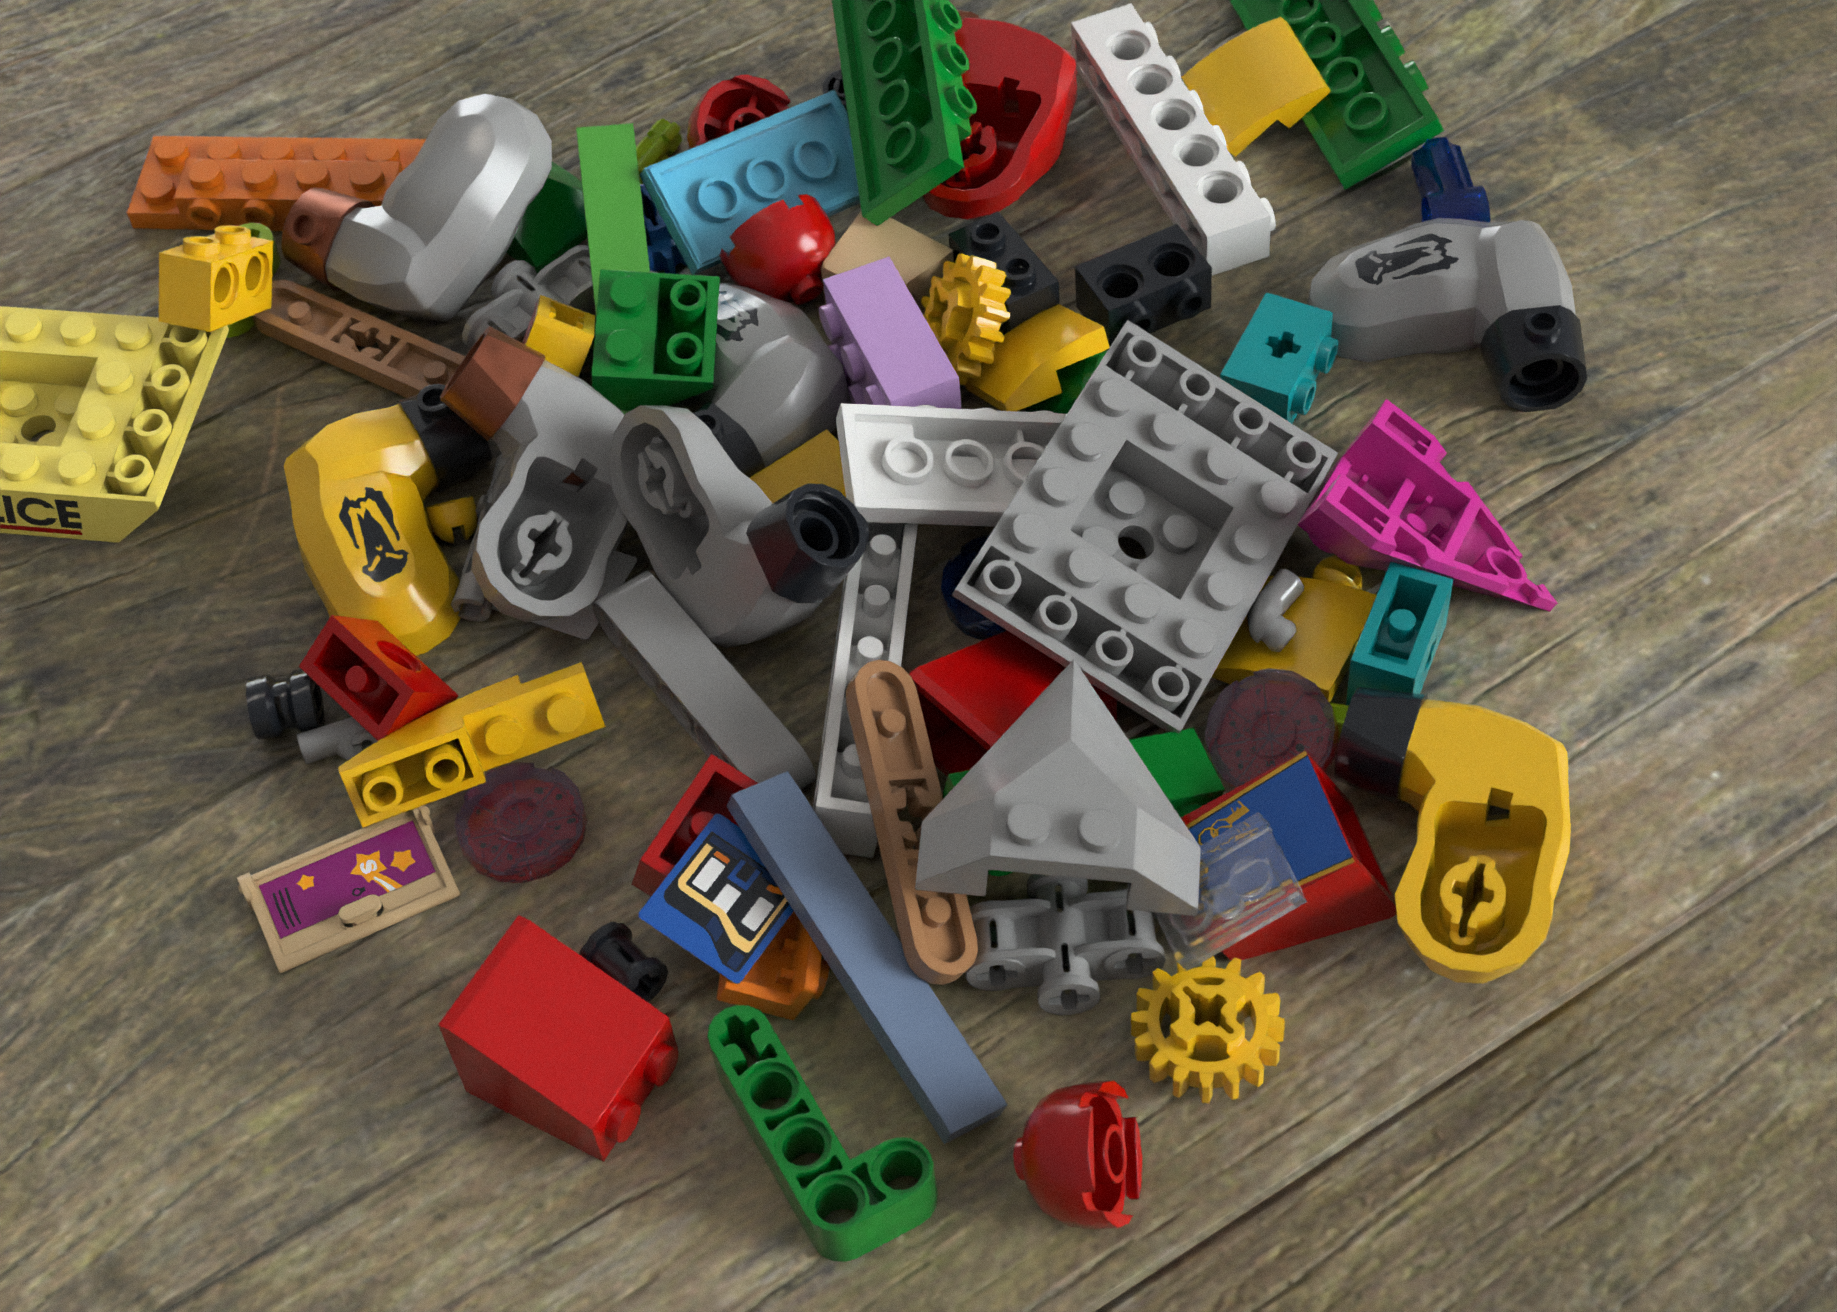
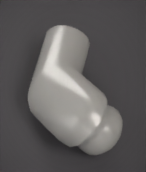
M1280 569L1258 594L1247 613L1251 638L1257 644L1260 641L1264 642L1273 652L1282 651L1297 632L1295 624L1284 618L1283 614L1304 591V585L1300 578L1289 570Z
M353 717L297 734L300 750L306 764L335 755L349 760L377 742Z

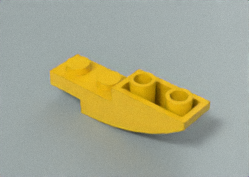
M580 662L522 684L519 676L515 675L452 701L380 739L346 761L338 769L363 828L486 782L484 771L606 726L583 664Z

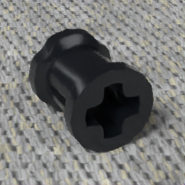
M613 921L601 926L592 933L581 948L579 955L646 1002H650L660 992L667 980V966L656 957L648 958L632 941V932L624 923Z

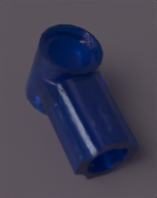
M1447 137L1427 139L1420 149L1412 152L1411 168L1422 198V222L1436 218L1491 222L1487 193L1482 185H1473L1460 145L1452 144L1448 141Z

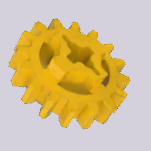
M958 254L955 263L950 261L944 263L943 277H932L931 287L929 288L930 297L924 296L921 300V304L926 308L923 316L956 371L960 385H966L968 377L974 379L981 377L982 362L992 364L994 361V343H1003L1005 338L999 329L1000 325L1010 318V312L1006 310L1005 301L1011 295L1010 289L1001 287L1006 273L996 269L997 263L974 255L967 256L964 254Z
M1210 952L1205 953L1202 967L1192 968L1190 962L1184 956L1177 957V974L1173 976L1159 968L1153 971V990L1138 989L1136 993L1137 1012L1131 1013V1035L1137 1037L1135 1039V1057L1137 1061L1151 1060L1149 1062V1079L1156 1083L1167 1076L1172 1077L1173 1096L1178 1098L1187 1091L1189 1086L1199 1088V1096L1202 1103H1210L1213 1088L1223 1087L1229 1098L1234 1100L1239 1098L1240 1080L1245 1079L1256 1087L1263 1084V1065L1277 1066L1279 1062L1280 1044L1278 1042L1284 1041L1285 1019L1278 1017L1280 1011V997L1278 993L1263 994L1265 975L1257 972L1245 979L1241 976V959L1236 957L1228 963L1225 969L1216 967L1214 955ZM1167 1013L1171 1016L1170 1035L1164 1038L1160 1026L1163 1017ZM1250 1016L1255 1029L1250 1042L1245 1038L1244 1019Z

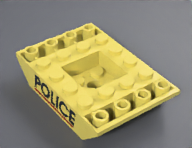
M0 306V533L119 543L158 511L228 335V325L212 332L158 322V317ZM54 430V432L43 435L38 441H30L39 432Z

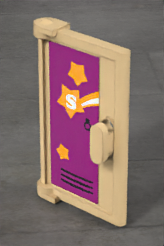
M426 805L363 827L253 875L248 872L237 877L239 882L238 889L244 895L251 911L254 910L280 974L461 896L433 834L435 829L429 816L430 810ZM382 908L383 912L378 916L376 912ZM345 923H352L353 927H345Z

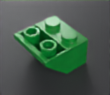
M600 269L592 387L620 410L631 411L640 405L670 406L713 389L720 277Z

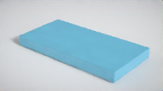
M835 90L645 167L639 175L692 275L721 264L719 256L721 250L723 249L730 254L735 247L729 238L731 234L751 216L772 203L784 200L787 206L792 208L803 204L798 195L808 194L817 199L828 217L860 204L848 113Z

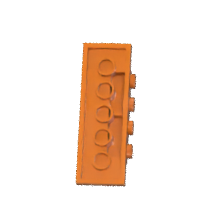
M153 136L127 215L133 229L215 230L219 226H240L247 223H259L268 227L270 231H282L292 206L303 193L312 188H324L370 201L375 206H381L385 193L398 174L415 160L426 139Z

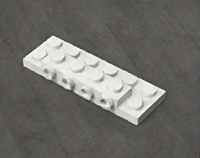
M841 403L836 416V425L846 498L855 505L858 512L867 522L995 527L1067 414L1053 413L1046 410L1018 412L996 411L992 408L953 409L937 408L932 405L911 407Z

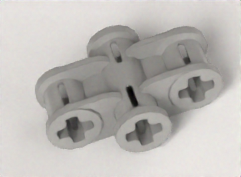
M578 245L569 249L565 254L545 266L538 274L535 268L524 260L513 261L503 267L494 278L491 287V296L494 301L478 309L470 316L464 326L462 338L466 347L472 348L477 339L489 327L488 323L490 322L494 324L492 328L522 343L540 295L596 316L589 247ZM520 277V278H522L523 280H522L521 282H519V281L517 280V278ZM595 335L586 358L594 351Z
M1032 874L1026 884L1030 899L990 900L970 906L977 936L978 954L974 964L966 971L968 983L977 989L986 991H1001L1041 985L1037 992L1038 1004L1041 1009L1048 1013L1072 1015L1090 1010L1098 1004L1100 999V990L1096 981L1147 977L1152 975L1155 969H1162L1166 962L1163 946L1156 942L1154 919L1158 916V912L1133 910V914L1127 915V889L1086 894L1088 889L1087 879ZM1055 886H1061L1062 891L1055 892ZM1057 908H1061L1063 912H1057ZM990 921H995L996 926L989 927ZM1129 931L1133 932L1134 936H1130ZM997 943L998 947L992 948L991 945ZM1136 953V958H1130L1129 954ZM1000 965V968L996 971L993 969V966ZM1063 967H1068L1069 972H1064ZM1071 989V993L1067 995L1064 990Z

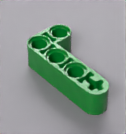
M749 1005L731 1006L715 1015L709 1025L707 1037L719 1080L812 1245L821 1256L838 1262H847L859 1258L921 1225L931 1217L937 1207L938 1192L933 1161L930 1152L922 1143L911 1138L896 1137L849 1159L765 1015L760 1010ZM743 1048L750 1055H755L757 1062L749 1068L746 1058L741 1051ZM773 1098H785L788 1100L787 1103L776 1109L761 1108L762 1104ZM805 1153L821 1155L820 1159L815 1163L807 1166L792 1164L795 1158ZM901 1176H912L919 1180L913 1187L905 1190H896L888 1187L891 1181ZM839 1209L855 1212L851 1219L840 1224H830L823 1221L828 1214Z

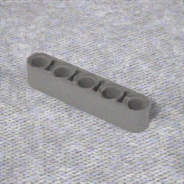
M649 571L642 572L592 603L595 617L606 636L708 758L713 754L758 783L786 771L790 773L800 790L816 780L814 767L799 742Z

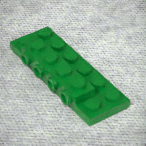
M832 0L862 217L876 226H879L964 168L960 142L972 134L969 117L976 113L977 105L972 94L963 86L962 74L969 70L970 65L965 52L956 43L955 32L962 27V19L957 9L949 0Z
M1228 0L1247 31L1279 17L1287 21L1330 88L1331 92L1305 114L1301 120L1344 190L1444 132L1438 116L1423 95V92L1428 90L1429 87L1419 68L1413 60L1406 64H1403L1399 57L1406 53L1392 27L1388 25L1380 29L1377 25V22L1383 18L1374 0Z

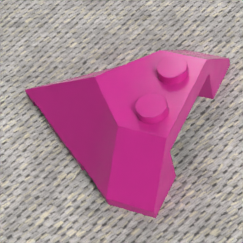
M1386 399L1328 473L1297 525L1308 533L1310 540L1318 548L1327 553H1334L1347 564L1387 571L1391 561L1453 579L1452 586L1550 612L1558 603L1544 584L1535 585L1527 578L1526 571L1519 562L1523 555L1469 482H1457L1448 474L1440 463L1447 452L1436 437Z

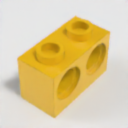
M228 225L216 227L215 234L209 236L186 237L183 239V245L159 252L158 322L212 332L272 308L273 241L251 237V230L246 227Z

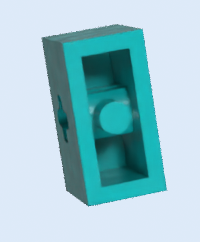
M1266 292L1223 368L1220 378L1290 423H1293L1297 414L1305 416L1315 396V380L1320 372L1329 373L1337 355L1339 341L1338 339L1331 338L1333 312Z
M1390 561L1351 658L1346 705H1350L1352 696L1359 687L1420 694L1446 627L1453 579Z

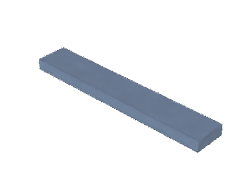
M786 771L732 794L726 807L943 1143L946 1144L1000 1116L1008 1104L927 981L919 978L909 967L904 956L902 943L790 773Z

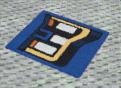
M715 814L639 911L638 916L641 920L735 984H739L794 911L741 828L721 814Z

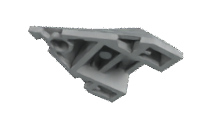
M1073 659L922 821L915 890L985 896L988 870L1127 882L1126 910L1197 916L1201 847Z

